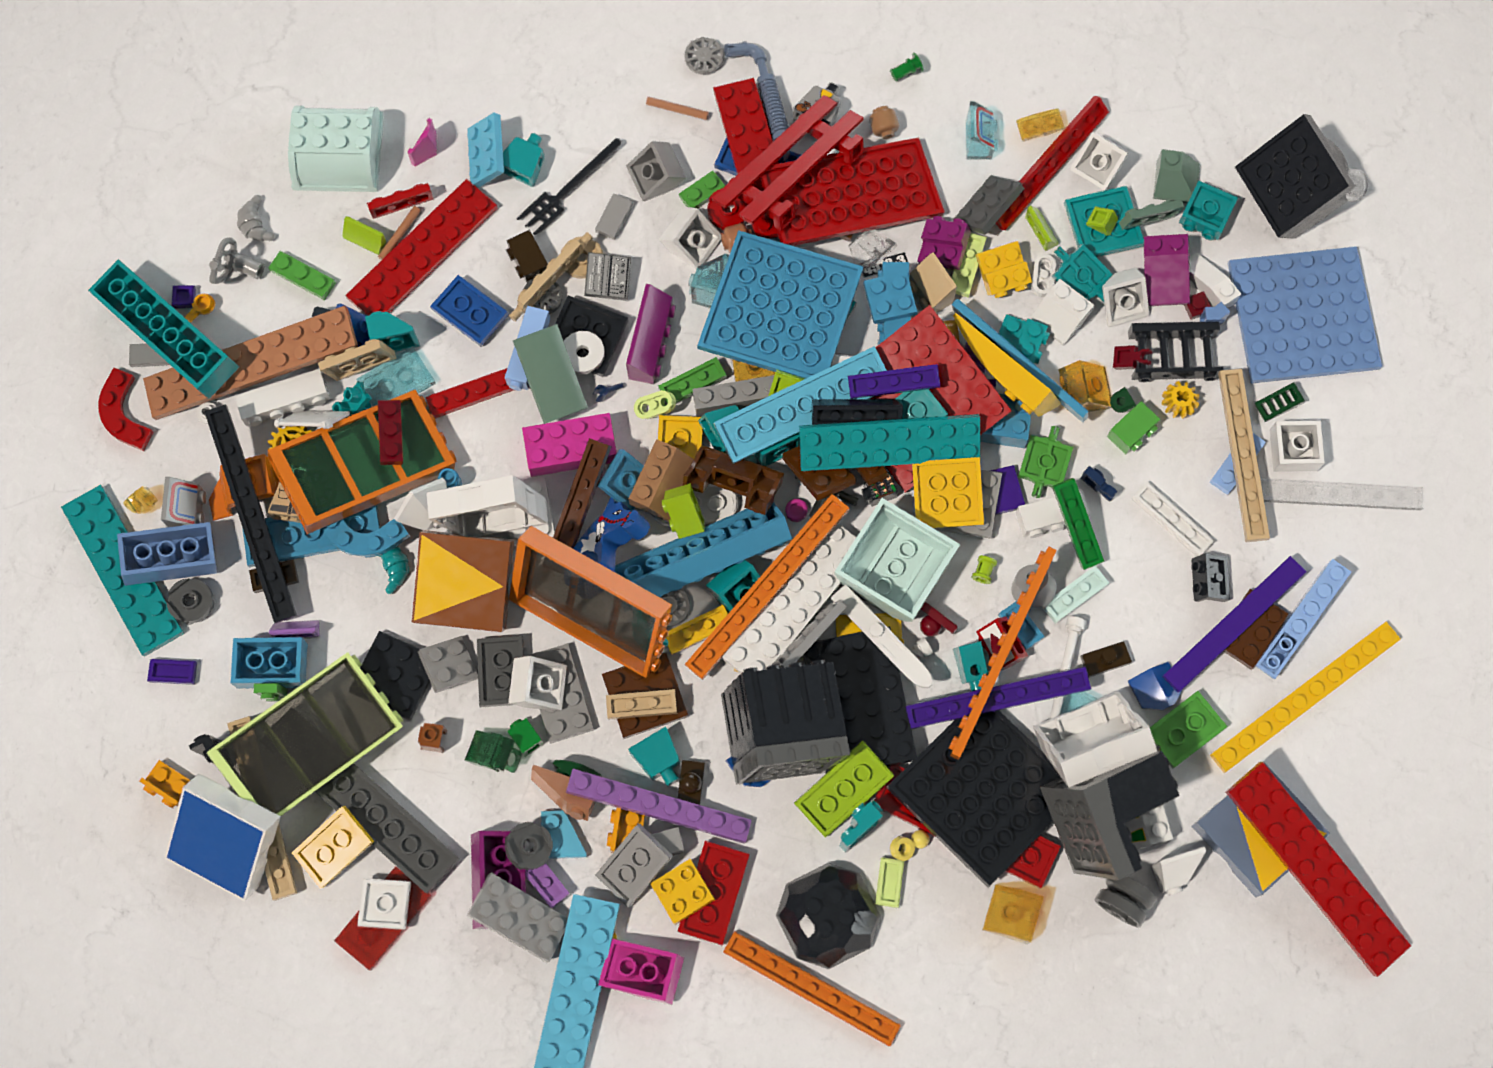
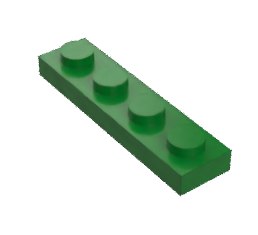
M1070 478L1053 485L1052 489L1081 569L1085 570L1105 562L1075 479Z

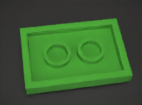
M1197 691L1152 725L1150 730L1156 748L1163 752L1169 761V765L1174 769L1228 726L1201 693Z

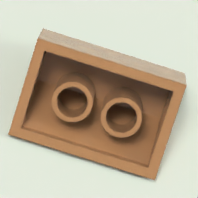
M656 439L629 496L630 505L669 522V519H671L669 513H665L662 507L665 491L682 486L683 476L694 459L680 449Z

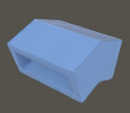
M1222 302L1215 307H1205L1200 316V322H1219L1221 325L1226 320L1230 311Z

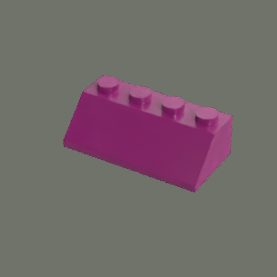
M647 283L626 367L629 380L654 384L655 378H659L662 365H659L660 358L665 357L667 346L664 345L665 337L669 338L671 325H669L670 318L675 316L676 305H673L672 296Z
M478 831L471 834L472 904L490 873L495 874L526 893L525 870L517 869L509 861L505 852V838L510 831ZM472 919L473 929H488Z

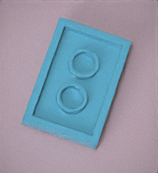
M494 112L467 128L470 182L477 188L504 173L501 116Z

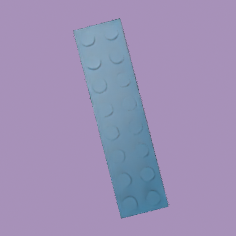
M773 502L766 515L749 509L742 510L705 526V530L702 533L675 539L615 565V573L661 597L671 591L680 590L687 584L698 582L712 573H719L724 568L733 564L742 563L749 557L760 555L772 547L781 546L786 541L791 540L792 536L785 516ZM623 600L622 604L626 611L636 609V607Z

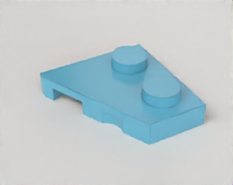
M541 811V826L547 829L553 842L549 859L587 858V854L567 814L564 811Z

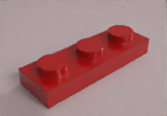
M426 183L417 184L405 191H396L386 197H377L368 202L367 205L372 218L376 219L434 200L429 184Z

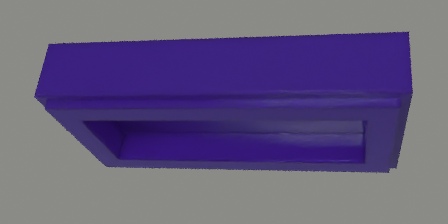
M150 659L147 681L149 683L195 685L197 662Z

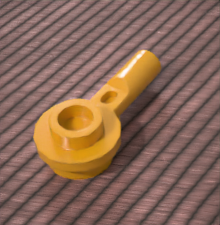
M209 294L197 295L192 303L193 308L184 318L191 323L198 315L211 313L215 308V300Z

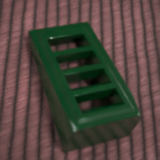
M1293 382L1254 404L1264 422H1267L1304 404L1305 400ZM1288 392L1291 393L1292 397L1295 400L1292 403L1286 394ZM1282 395L1285 402L1287 403L1286 406H1283L1280 399L1278 398L1279 396ZM1273 399L1279 407V410L1277 411L1271 403V400ZM1267 403L1269 409L1272 412L1269 415L1263 407V404Z

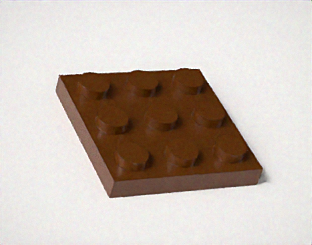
M667 652L660 655L661 664L656 672L652 671L647 678L625 666L602 674L608 695L675 689L677 714L617 719L623 739L688 717Z

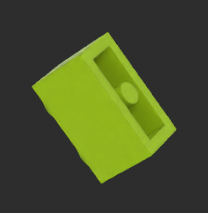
M691 483L666 490L664 500H662V507L665 513H669L671 518L669 523L672 532H676L679 539L704 532L705 519Z

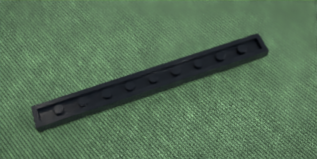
M225 404L204 411L273 621L276 624L297 616L228 406Z

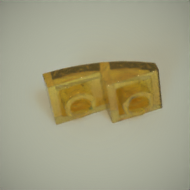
M1059 108L1016 120L1023 142L1043 134L1047 136L1065 129Z

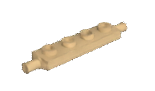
M588 232L579 241L574 239L571 243L565 244L561 254L556 259H551L547 269L542 274L536 275L532 285L519 294L518 305L509 314L513 321L516 322L525 313L527 306L533 307L583 253L585 246L593 239Z

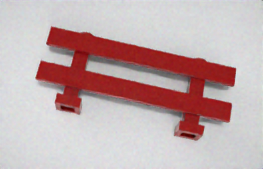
M823 95L736 177L730 179L728 184L712 200L726 209L739 198L749 204L739 213L741 219L753 225L765 214L774 220V227L782 231L795 218L794 203L789 200L783 203L778 201L832 149L842 153L844 162L849 165L864 153L863 137L858 134L852 138L847 136L864 120L863 117L849 110L833 126L826 124L821 120L837 106V102ZM806 134L818 139L763 192L752 186L759 177Z

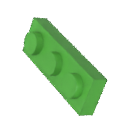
M279 251L268 267L274 274L323 300L326 299L336 284L334 279L282 251Z
M717 357L659 385L658 389L659 391L671 392L675 396L677 403L693 395L692 389L711 386L727 378V375Z

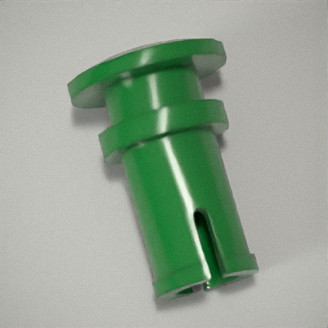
M915 52L912 53V59L907 58L906 62L890 69L895 82L910 73L915 74L918 69L920 72L924 71L923 64Z

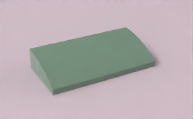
M557 324L513 340L544 424L588 407Z

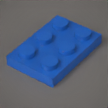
M459 275L454 278L430 306L431 310L480 347L509 315L508 311Z

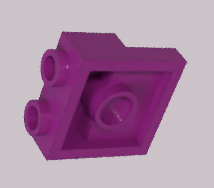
M940 216L926 219L921 236L923 244L918 256V263L920 264L929 254L934 252L944 268L960 270L971 234L968 224L959 218H955L953 222L946 221Z

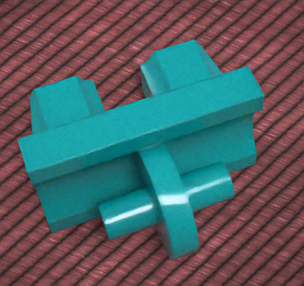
M358 381L353 388L347 387L345 389L342 402H335L332 406L333 411H349V416L371 408L369 401L372 398L365 391L364 383Z

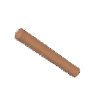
M649 96L646 100V105L707 120L709 115L707 111Z
M414 206L385 245L378 255L380 260L396 247L421 212L418 207Z

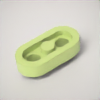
M658 391L638 398L634 404V412L641 419H651L667 414L675 408L676 398L669 391ZM647 405H649V411H648V412L646 411Z

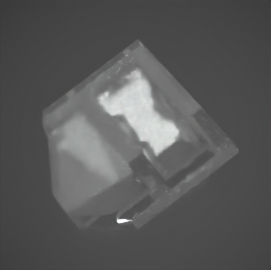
M876 230L862 232L849 244L853 264L863 266V270L878 265L897 247L894 241Z

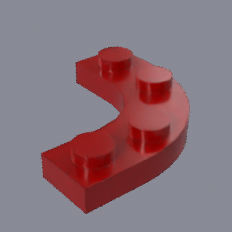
M113 367L100 392L98 401L100 419L104 427L114 438L124 444L144 451L154 432L126 418L123 411L125 397L135 377Z

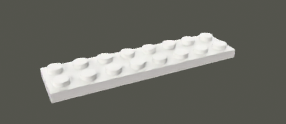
M837 524L772 601L726 651L722 659L739 673H742L747 668L757 667L758 670H766V667L771 666L780 655L787 651L786 648L798 638L803 629L840 586L841 582L834 575V572L856 537Z

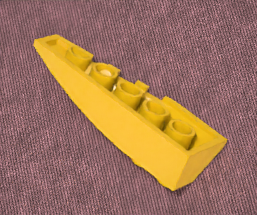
M957 313L953 315L973 353L992 377L1006 390L1004 394L1014 402L1017 399L1022 403L1020 407L1027 414L1031 415L1033 412L1038 417L1057 408L1061 404L1052 390L961 316Z

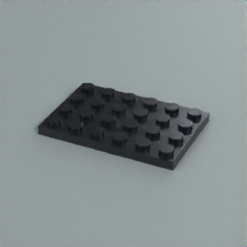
M863 632L815 641L803 654L805 665H811V662L816 660H825V663L833 662L849 751L853 750L861 741H864L886 766L912 762L915 758L917 759L913 734L906 712L907 705L899 669Z

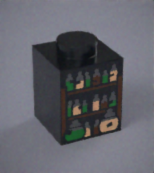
M887 472V478L870 486L864 481L863 489H861L865 501L870 502L871 507L878 505L881 498L887 501L896 498L898 491L890 472Z

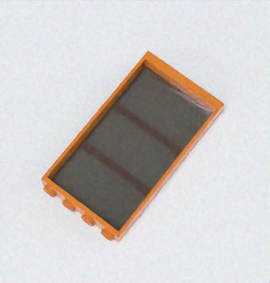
M530 526L518 538L509 595L510 601L645 678L652 671H657L661 664L659 657L665 648L663 641L668 635V630L666 629L672 619L670 614L671 603L533 526Z

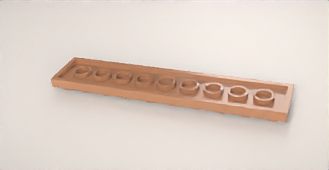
M342 306L223 349L222 351L239 368L210 399L197 390L174 368L143 378L152 418L158 420L323 361L329 355L342 354L348 348L358 347L348 308Z

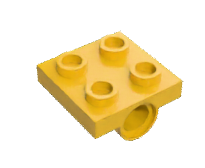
M688 859L650 883L674 925L715 900L691 859Z

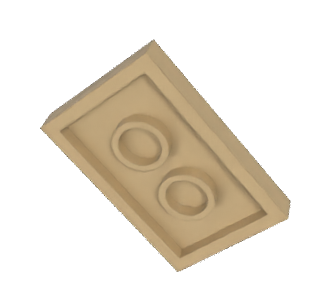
M372 339L365 342L363 346L348 348L342 354L329 355L325 357V360L318 362L321 372L339 381L397 358L393 349L379 339Z

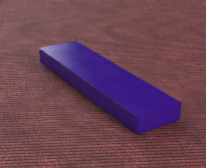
M937 364L848 376L850 399L940 388Z

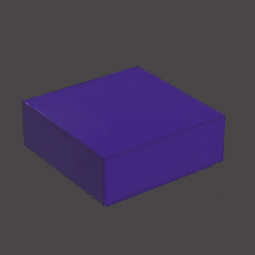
M194 285L173 286L171 306L174 309L193 308L192 303L196 297V287Z

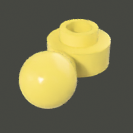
M917 830L912 834L911 839L898 836L891 842L890 853L895 859L907 861L913 856L915 847L922 849L929 844V835L924 830Z

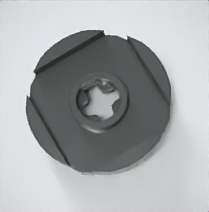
M182 579L176 582L168 593V611L175 619L188 625L205 619L215 605L211 589L198 579ZM188 596L196 598L193 605H185Z
M524 822L517 825L505 838L506 855L509 861L519 870H534L541 867L548 861L553 848L552 838L547 829L533 822ZM525 840L529 843H534V847L531 848L532 852L524 849Z

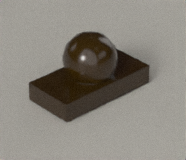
M682 760L677 799L700 805L705 769L704 762Z

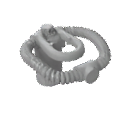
M227 237L220 242L215 258L209 263L211 269L209 281L211 284H219L228 277L233 269L259 279L264 271V263L237 253L236 241L231 237ZM230 244L231 248L229 250H224L226 245ZM224 256V261H226V262H225V264L222 265V264H221V262H222L221 258ZM224 270L223 273L219 277H217V272Z

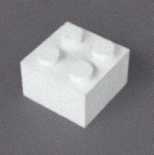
M1276 421L1271 427L1270 440L1273 472L1318 471L1323 466L1325 461L1321 421Z

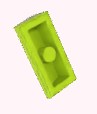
M1029 206L1025 218L1044 250L1047 251L1058 246L1059 242L1040 210Z
M349 216L344 218L343 238L379 255L387 244L384 234Z

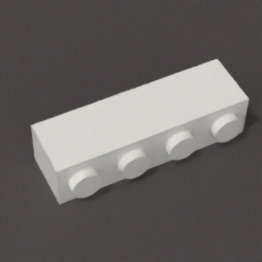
M320 369L235 395L241 420L246 426L251 427L258 426L263 421L269 419L276 420L291 412L303 411L309 406L323 405L326 401L331 400L325 378Z

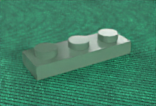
M1180 199L1176 201L1166 200L1159 205L1149 204L1138 210L1137 208H1132L1125 213L1124 218L1119 224L1122 230L1174 218L1184 208V205Z

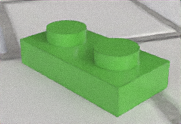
M711 171L680 192L679 198L686 207L699 208L709 201L710 196L715 191L724 188L725 184L714 171Z
M254 684L253 693L261 696L260 699H266L268 702H278L280 698L287 696V688L279 684Z

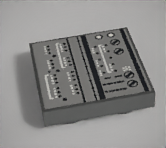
M588 252L584 296L627 301L631 257Z

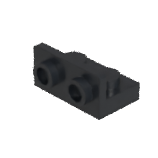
M1205 553L1192 558L1191 570L1194 601H1229L1227 556Z
M207 734L196 737L193 740L194 743L188 745L190 750L205 756L208 763L214 764L207 755V752L222 741ZM223 749L222 752L232 766H234L227 749Z

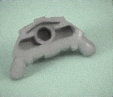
M255 195L238 211L237 226L246 238L257 241H273L275 239L274 234L267 232L263 228L261 217L258 214L261 196Z

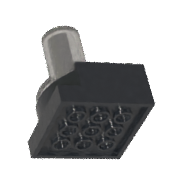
M1308 114L1300 116L1235 166V169L1278 238H1297L1345 202L1361 200L1368 189L1366 175L1359 169L1348 167L1346 158L1339 147L1322 134L1312 116Z

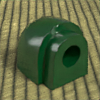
M1126 387L1115 392L1110 399L1111 408L1118 413L1128 412L1136 406Z

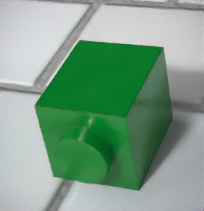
M527 718L516 720L510 725L511 729L507 731L525 757L544 744Z

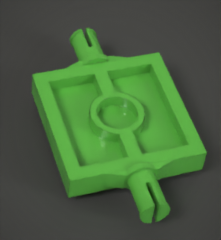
M1051 426L1048 437L1041 438L1034 435L1029 437L1018 478L1035 484L1031 494L1032 497H1035L1037 492L1036 498H1040L1043 486L1052 487L1064 481L1073 447L1062 444L1057 440L1060 431L1059 427L1055 430V426Z

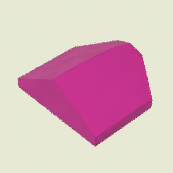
M430 118L426 120L427 126L413 149L409 148L407 151L411 164L415 167L437 155V134L433 120Z

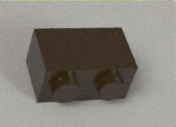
M530 229L506 240L508 248L505 249L510 261L515 260L517 264L515 270L520 279L524 277L526 283H528L529 280L534 279L536 275L542 274L547 269L548 263Z

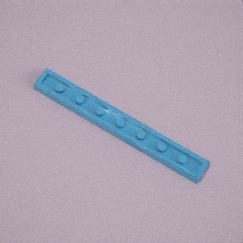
M959 299L952 303L955 313L1052 390L1061 404L1084 423L1088 418L1087 409Z

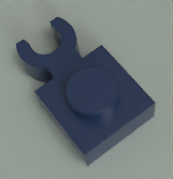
M1091 466L1087 467L1080 478L1095 492L1099 491L1109 502L1118 492L1114 487L1106 483V479L1101 471L1096 468L1093 469Z

